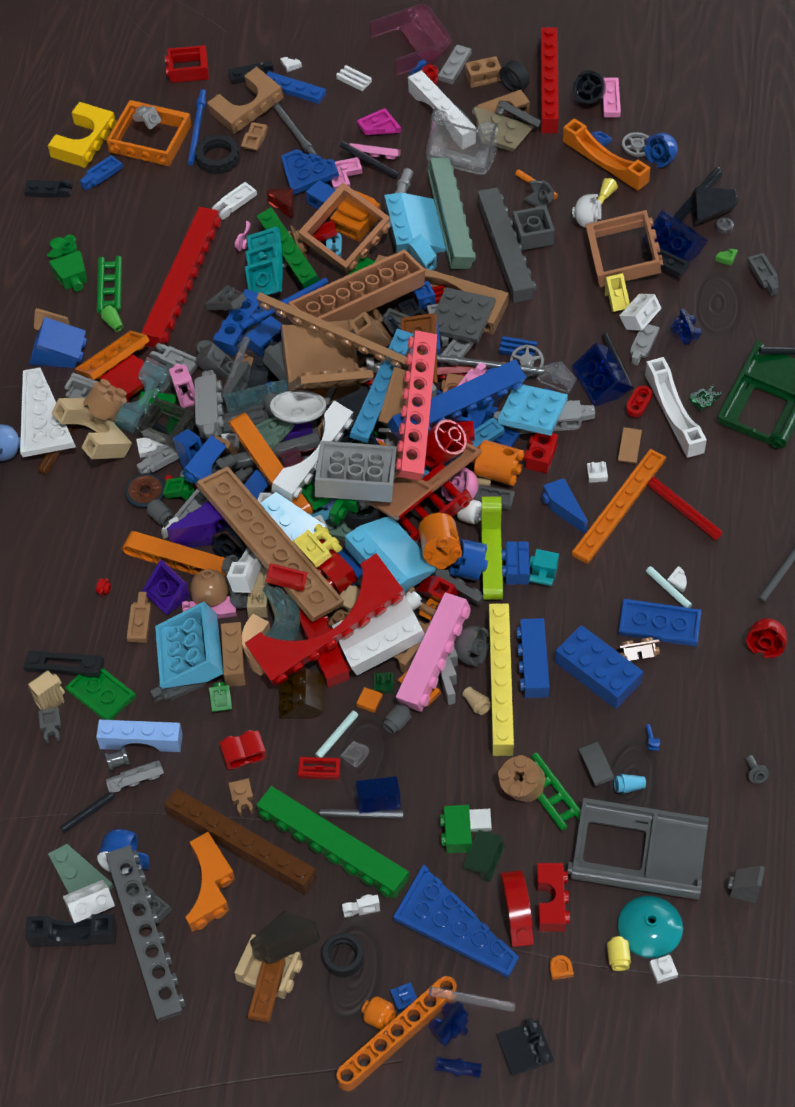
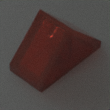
M293 188L268 189V203L292 219L294 217Z

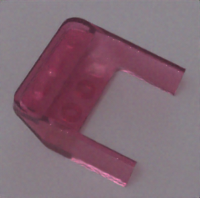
M418 4L369 21L371 38L399 29L416 51L395 59L396 75L411 71L423 59H425L427 65L434 63L451 46L450 34L427 4Z

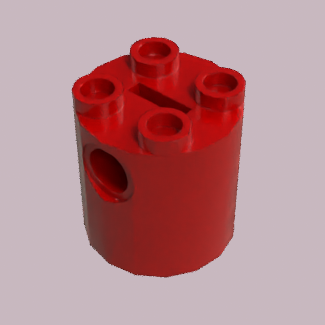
M445 419L428 430L426 466L434 469L440 463L444 465L464 451L467 438L463 428L457 422Z

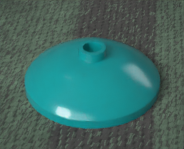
M641 896L631 900L622 909L618 919V933L620 937L628 941L629 950L632 953L644 958H660L671 953L680 943L683 934V923L679 912L668 901L656 896ZM648 919H654L655 923H649Z

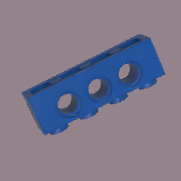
M247 289L243 292L246 300L242 302V306L236 310L230 309L227 319L223 320L220 330L213 337L214 344L225 354L233 357L238 352L237 345L250 328L249 326L242 330L239 323L249 319L254 313H260L262 310L256 299L259 293Z

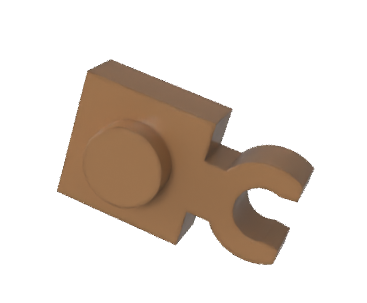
M249 778L229 783L233 805L238 804L237 811L239 816H242L243 808H249L250 814H253V806L249 802L254 800Z

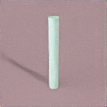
M652 566L647 568L646 572L683 607L690 608L692 606V603Z
M351 711L315 753L316 757L323 758L358 717L357 712Z

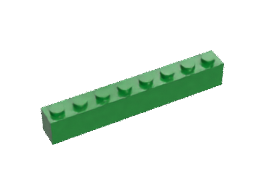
M271 786L257 803L258 815L262 820L274 823L281 832L286 831L290 833L297 842H304L309 845L313 852L323 854L334 865L339 864L348 874L352 876L355 874L361 878L365 885L369 887L372 885L377 888L384 897H391L395 900L409 881V871Z

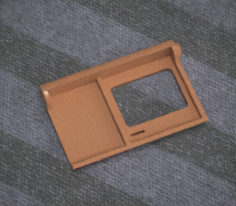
M467 443L466 448L462 452L463 454L429 481L396 477L394 479L392 502L373 501L371 506L393 519L399 520L482 453V450Z

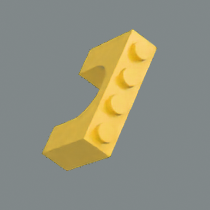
M79 102L72 111L74 124L88 128L93 132L88 137L77 140L56 134L48 144L50 157L85 168L92 161L95 153L100 150L103 142L107 140L110 132L116 125L114 112Z

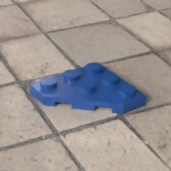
M297 149L281 155L293 195L309 189L318 180L324 183L340 176L336 163L332 159L325 160L321 156L311 153L309 155L304 154Z

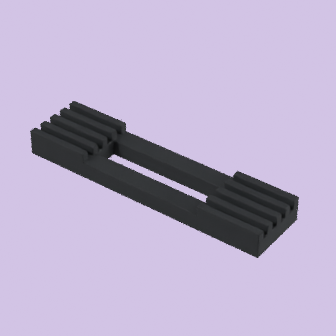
M28 651L23 668L26 672L44 673V671L48 670L49 672L100 677L99 673H101L100 669H102L104 658L97 655ZM48 660L75 661V662H81V665H80V666L54 665V664H47L46 661H47V662H48Z

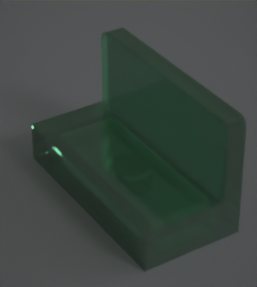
M478 830L464 863L465 869L480 872L482 880L491 882L505 848L502 836Z

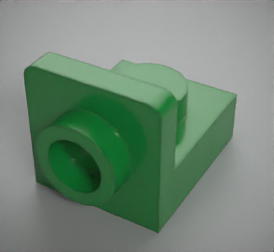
M184 477L167 479L162 495L166 499L182 496L187 501L194 493L195 486Z
M337 498L329 511L331 523L338 525L341 519L346 517L347 510L357 513V502L353 499Z
M225 682L213 683V687L209 688L212 712L231 710L230 686L225 685Z

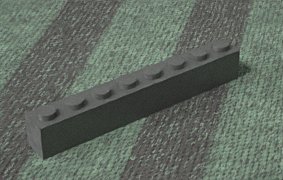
M498 187L478 191V205L513 303L534 299L536 284L535 281L531 280V270L526 266L525 255L522 256L521 243L517 242L516 230L513 231V222L508 217L507 206H504L503 194L499 193Z

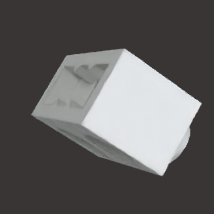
M638 294L620 314V318L626 330H643L661 310V306L655 294Z
M103 880L63 896L69 915L74 923L90 917L91 914H98L115 906L109 888Z

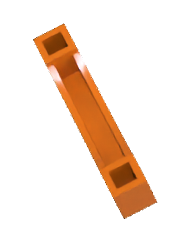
M574 118L563 127L562 141L637 191L649 182L651 169L649 166L638 159L635 162L629 161L611 153L590 134L587 126Z

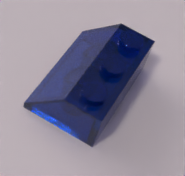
M661 210L653 223L654 226L651 227V229H655L657 239L654 241L659 243L660 249L688 262L697 257L708 242L706 238L667 211ZM645 235L643 240L648 243L647 235Z
M597 342L572 365L574 372L594 406L619 399L632 387L610 348Z

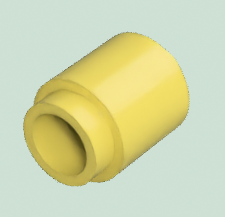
M620 936L611 938V941L607 942L609 965L612 966L614 971L629 969L631 958L628 941Z

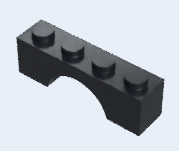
M91 914L89 918L77 923L59 921L49 916H30L26 918L25 938L30 947L116 944L117 922L114 914Z

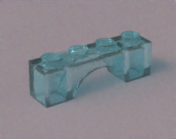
M149 357L146 358L138 375V379L144 386L145 394L136 402H123L114 420L116 425L132 433L135 432L136 428L140 429L144 421L142 419L143 414H148L152 406L150 404L151 399H156L160 391L158 388L160 382L164 383L168 374L165 373L167 366Z

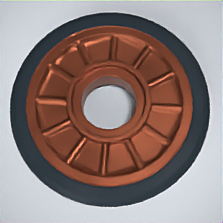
M150 473L139 474L127 483L125 496L132 505L146 508L151 501L163 499L164 496L162 494L165 483L157 475ZM145 487L150 488L148 493L140 492Z

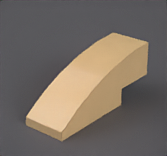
M263 564L252 592L248 593V617H251L252 614L259 617H268L269 599L267 591L269 590L270 583L265 582L268 569Z

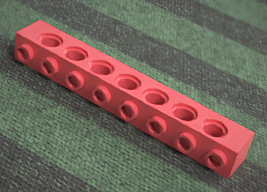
M415 330L413 336L408 339L407 347L410 348V354H407L406 357L408 371L404 375V382H407L402 394L405 404L402 405L400 416L403 417V423H400L399 426L401 441L399 440L397 445V452H400L399 458H397L395 463V470H398L397 477L420 480L424 474L437 334ZM417 351H422L424 355H420ZM416 368H420L422 372H418ZM414 385H418L421 390L416 389ZM412 402H416L419 407H415ZM410 419L415 420L417 425L413 424ZM408 437H413L416 442L410 441ZM407 454L412 455L414 460H410Z

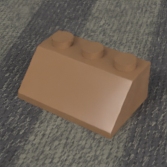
M397 367L393 369L378 420L386 426H389L388 422L393 416L401 413L402 405L405 404L402 394L407 382H404L406 371ZM414 385L416 389L421 390L418 385Z

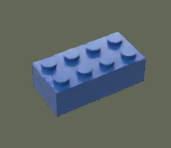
M582 625L556 649L555 663L615 709L642 683L643 671Z

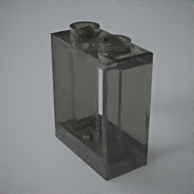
M155 398L153 403L149 405L145 415L139 420L137 427L143 437L176 449L173 437L187 429L192 431L196 425V418L193 411ZM162 413L180 419L170 436L152 429Z

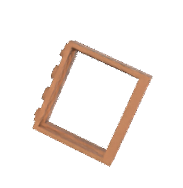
M342 182L298 233L300 240L345 274H348L353 269H356L358 262L368 255L370 248L376 246L380 241V237L388 232V229L391 227V218ZM346 197H349L380 220V222L345 261L312 235Z
M647 210L586 224L600 287L605 286V277L623 273L624 280L629 281L661 273L660 266L663 265L662 255H658V252H660L659 243L654 241L657 239L655 229H651L654 226L652 217L648 218ZM645 227L653 261L604 272L596 238Z

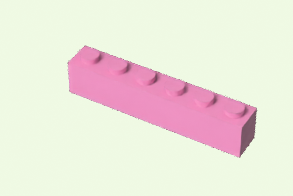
M444 593L396 695L400 705L403 704L422 712L424 706L428 705L430 693L437 686L440 672L445 669L446 659L454 649L456 637L462 632V624L470 615L471 608L466 599Z

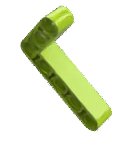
M501 496L482 497L481 535L482 543L487 544L485 560L488 561L486 571H482L483 600H503Z

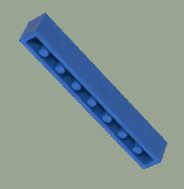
M512 360L431 398L428 430L442 420L450 418L454 420L460 417L464 411L471 412L481 403L486 405L496 396L501 398L509 390L513 389L515 391L523 386L522 383L527 377L517 360ZM400 413L393 416L388 422L397 441H401L399 426L400 423H403V417L400 416ZM410 419L413 424L417 425L415 420Z

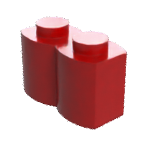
M249 730L239 737L228 736L219 742L227 770L266 759V751L259 731Z

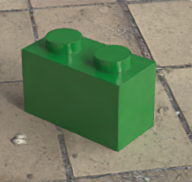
M469 805L444 806V814H440L441 827L445 826V833H441L442 846H446V853L472 852Z

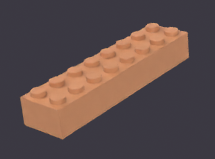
M404 249L288 302V305L326 322L351 320L364 311L369 312L424 286L426 270ZM288 317V319L295 325L296 323H294L292 319Z

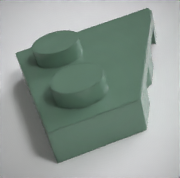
M274 416L255 425V427L271 450H273L295 425Z

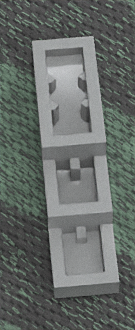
M455 648L446 659L445 669L440 672L442 688L448 705L455 703V691L452 686L457 684V674L454 666H458V655Z

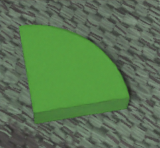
M729 249V251L719 252L716 255L715 261L732 266L738 250Z

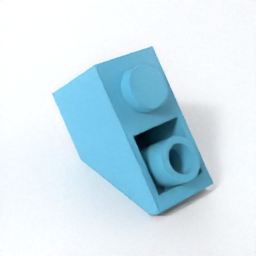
M419 234L410 241L409 254L423 268L433 271L437 267V255L424 236Z

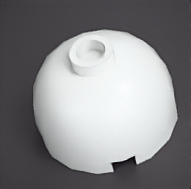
M588 194L580 197L576 202V206L573 207V217H576L580 226L586 228V224L597 222V219H601V202L596 199V197H599L598 194Z

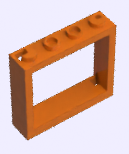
M129 100L107 139L109 152L170 166L192 126L190 114L154 106L161 118L159 123L178 127V130L166 151L121 141L133 120L132 115L136 113V109L140 106H154Z

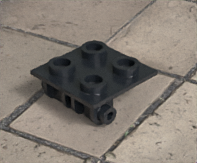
M532 1018L524 1021V1025L497 1033L512 1076L554 1062L539 1020L533 1021Z

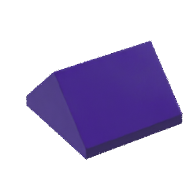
M160 560L142 592H147V596L165 614H170L182 605V602L190 599L188 585L163 560Z

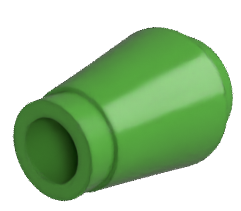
M112 306L105 307L101 311L102 320L115 332L121 331L124 325L116 308Z

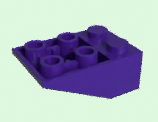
M206 502L200 508L189 512L184 518L173 522L167 528L169 541L190 548L214 545L211 538L217 531L227 526L228 523L210 502Z

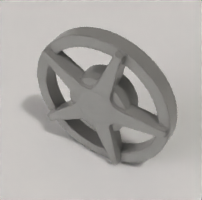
M639 132L630 133L623 138L622 148L631 156L637 158L646 156L645 152L639 153V151L644 150L646 146L644 141L649 136ZM628 139L631 145L625 146V141Z
M532 345L518 347L513 351L510 361L515 358L520 361V365L533 366L534 361L541 359L540 367L543 368L544 365L541 351ZM526 349V353L524 355H516V353L520 350ZM529 349L536 351L539 356L533 357L530 355ZM525 374V376H526L527 378H530V377H533V376H536V375H537V374Z

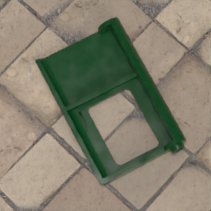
M757 340L718 415V421L724 426L767 443L774 448H785L795 429V358L785 354H759V347L766 346L761 343V340ZM755 388L787 401L771 435H767L737 421Z

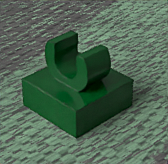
M374 673L373 690L383 694H394V673Z

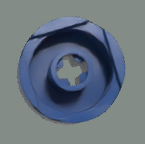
M459 539L462 555L455 563L449 565V572L455 577L478 581L481 572L486 571L488 561L485 560L487 544Z

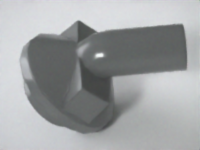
M753 755L746 757L745 759L751 769L747 772L750 781L754 784L763 783L768 778V769L764 765H758Z

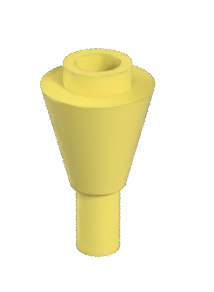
M603 179L597 199L600 200L601 205L605 199L618 189L614 179Z

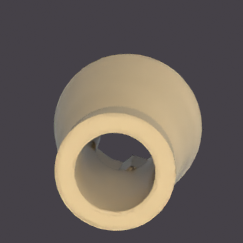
M472 687L464 690L463 696L475 713L483 715L489 711L491 702L488 697L477 692Z

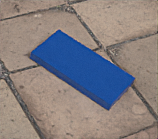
M623 599L618 635L641 639L652 637L653 640L697 647L701 610Z

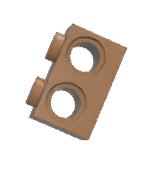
M496 56L465 63V76L470 87L500 82L499 71L501 66Z

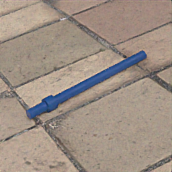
M200 90L199 98L196 101L197 111L187 162L190 166L194 165L195 148L198 143L203 109L206 107L205 90Z
M323 278L281 302L288 304L292 300L327 285L328 280ZM264 310L260 313H254L249 319L239 323V326L243 330L251 325H256L262 319L275 313V311Z

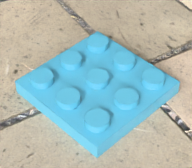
M523 385L515 391L512 389L498 417V424L551 436L568 400V394Z

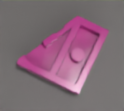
M385 108L357 120V126L365 135L401 132V127Z

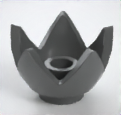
M544 179L543 181H529L533 193L524 200L535 205V207L548 206L554 199L552 186Z

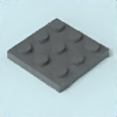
M446 287L434 312L437 315L439 335L478 344L496 304V299Z

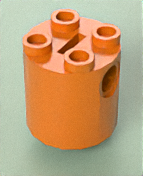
M483 440L477 446V448L482 450V453L471 462L475 466V475L515 486L516 475H520L523 465L520 464V461H522L525 451Z
M434 513L425 517L420 522L418 530L425 561L441 570L455 563L461 557L462 551L454 519L444 513Z

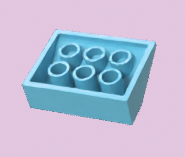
M406 193L384 195L386 215L391 218L390 231L396 253L404 249L409 253L410 241L419 234L424 236L435 253L446 251L434 199Z
M390 516L360 525L345 535V548L359 564L377 553L403 588L404 593L437 570L436 566H432L425 561L422 549Z
M205 602L155 626L159 680L162 689L208 682L223 674L217 613Z

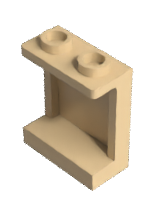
M252 934L234 972L236 981L255 988L264 955L283 958L286 960L277 997L284 999L286 994L290 993L293 989L295 974H299L303 965L301 954L297 951L295 954L263 943L259 936Z

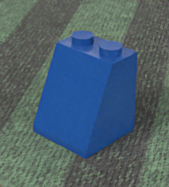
M44 317L35 339L29 364L75 368L77 362H81L84 352H81V348L84 349L87 338H84L86 331Z

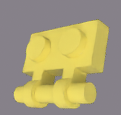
M321 524L315 525L314 529L316 531L313 534L307 530L293 540L316 568L331 557L330 549H334L337 553L342 550L339 541L329 534L330 531L326 527H322ZM324 539L325 542L322 544L319 540Z

